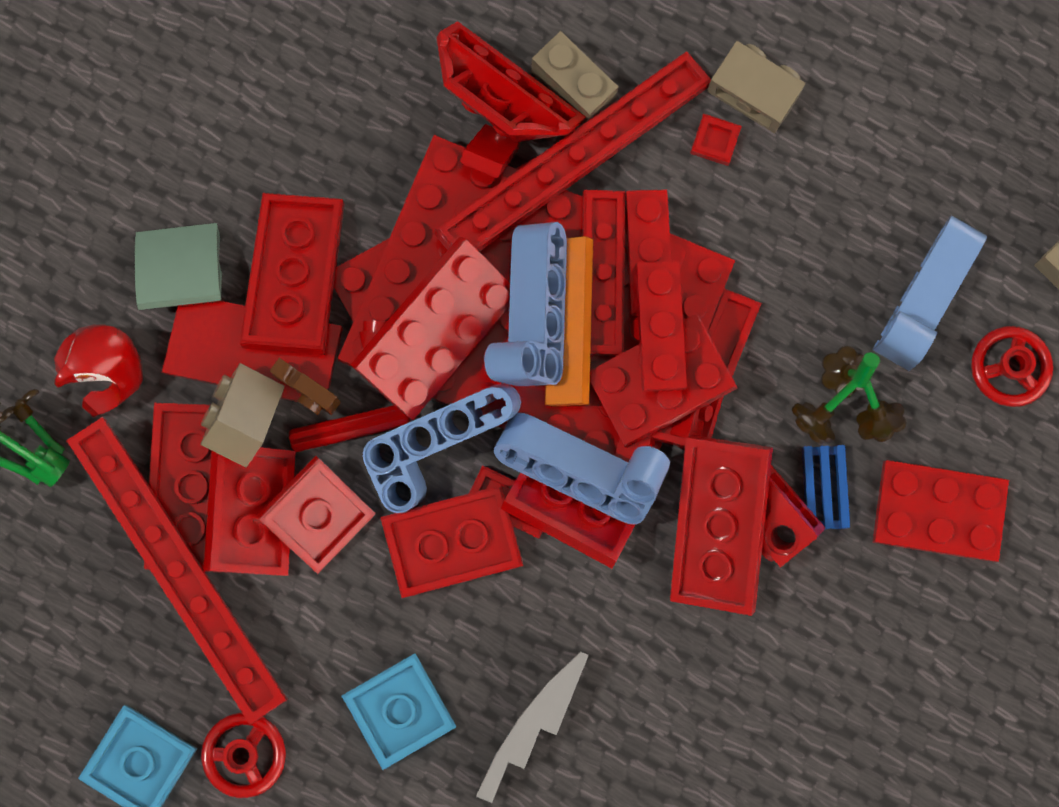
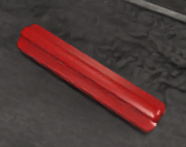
M392 405L291 429L289 431V440L292 449L300 452L393 430L411 422V419Z

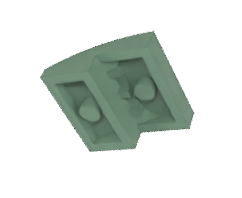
M217 223L136 232L135 288L138 310L221 301L222 271L219 263L220 234Z

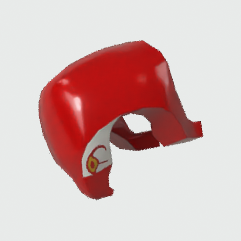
M93 324L78 328L62 342L54 358L55 370L58 373L54 381L56 387H62L65 384L75 382H112L109 388L103 391H91L83 398L82 407L93 418L114 409L126 401L139 389L143 382L142 361L132 339L114 326Z

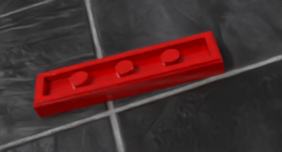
M584 190L582 237L586 236L593 239L590 356H618L624 352L625 191Z

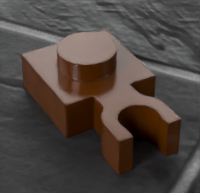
M278 358L270 369L273 376L301 395L297 402L316 415H319L321 410H324L332 416L341 403L336 395L296 370L281 358Z

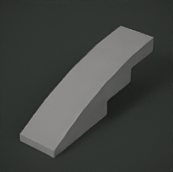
M579 652L547 682L519 716L498 749L476 797L491 803L493 802L508 762L525 769L540 729L557 735L589 655Z

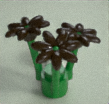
M32 389L25 393L21 399H17L14 406L8 407L3 412L0 411V424L14 414L21 423L25 421L47 448L39 445L31 452L0 431V443L27 460L25 466H22L0 456V466L28 478L36 485L41 481L48 487H52L62 476L70 460L61 455L65 447L53 440L32 416L34 411L27 403L39 393L38 389Z

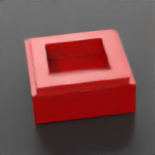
M703 113L690 154L729 166L742 126Z

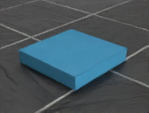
M416 653L342 695L382 770L457 727Z
M124 705L78 779L122 807H162L197 748L130 706Z

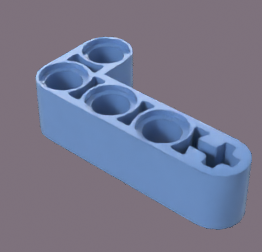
M952 215L948 218L920 265L922 269L920 272H916L900 300L902 301L901 305H897L881 333V340H877L873 351L908 371L921 362L937 335V332L934 330L983 247L987 235Z
M559 222L520 225L513 232L508 342L491 343L487 347L484 358L486 372L493 381L513 386L554 385L562 377L567 237L563 226Z
M509 384L493 385L370 440L364 447L363 460L385 508L394 513H403L421 503L426 496L427 487L416 461L513 418L521 406V399L517 390ZM503 398L505 400L506 406L483 415L480 407L494 402L496 399ZM455 410H460L467 415L469 427L466 431H460L453 424L452 418ZM418 427H424L431 434V444L429 447H423L416 440V430ZM382 443L392 448L394 452L392 463H387L380 457L379 448ZM398 481L404 482L410 488V501H404L397 495L396 485Z
M517 413L508 420L494 447L496 458L504 465L627 524H639L644 520L656 499L670 466L668 457L656 448L649 446L638 447L629 462H626L525 413Z

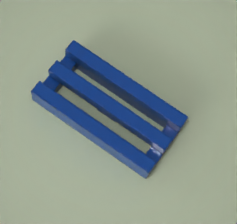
M845 445L803 447L802 463L806 506L816 516L813 456H820L823 521L820 522L824 525V530L850 528ZM829 455H835L839 520L833 521Z

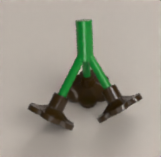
M842 346L836 354H827L822 361V366L825 370L821 377L822 384L827 389H834L836 395L828 403L823 402L817 408L807 402L804 404L796 403L792 407V412L797 417L795 419L797 426L803 432L808 433L812 440L818 444H823L824 442L831 443L835 439L829 419L835 414L834 409L845 398L852 396L855 390H864L869 401L868 410L860 412L856 417L859 426L858 434L862 439L869 440L874 438L878 442H885L891 439L895 432L902 431L906 427L907 422L903 416L905 411L901 404H888L885 401L878 400L870 379L880 363L879 357L871 352L865 355H857L855 349L850 346Z

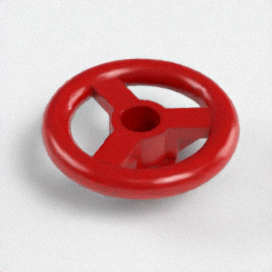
M1005 326L992 330L979 341L972 356L971 368L977 387L988 399L1000 405L1019 407L1034 402L1047 390L1053 375V360L1047 345L1038 335L1022 327ZM1012 338L1010 349L1002 354L1000 362L984 366L985 355L989 348L1000 340ZM1025 343H1028L1039 357L1041 371L1038 381L1031 375L1036 367V358L1030 349L1024 347ZM1010 359H1014L1019 363L1020 368L1018 372L1010 368ZM1003 375L1006 378L1017 380L1027 391L1016 395L1005 394L994 388L988 379Z
M242 712L231 714L218 721L205 737L201 753L203 770L210 783L220 792L235 798L254 797L271 788L279 779L286 759L284 740L276 726L264 717L253 724H249ZM240 725L253 726L246 739L233 740L225 748L215 747L219 738L227 730ZM266 734L273 748V761L267 774L262 777L256 765L258 761V750L256 747ZM240 747L245 748L249 752V759L244 764L236 759V751ZM215 761H223L225 767L232 773H245L250 784L237 785L227 781L218 772Z

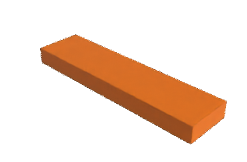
M586 236L567 238L563 373L557 384L546 385L545 405L549 406L589 405L593 239Z

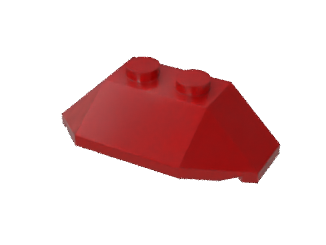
M457 21L439 32L437 45L444 87L461 101L466 110L479 114L491 123L498 134L509 137L515 142L568 135L585 120L586 116Z

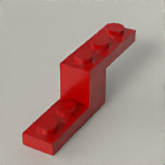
M667 189L626 191L625 215L631 316H638L642 392L685 390L687 382L679 261H671Z

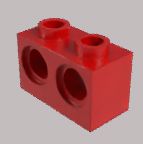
M771 465L762 555L768 561H775L779 567H782L819 537L825 527ZM780 525L790 527L795 533V542L788 543L783 541L778 536L777 527Z

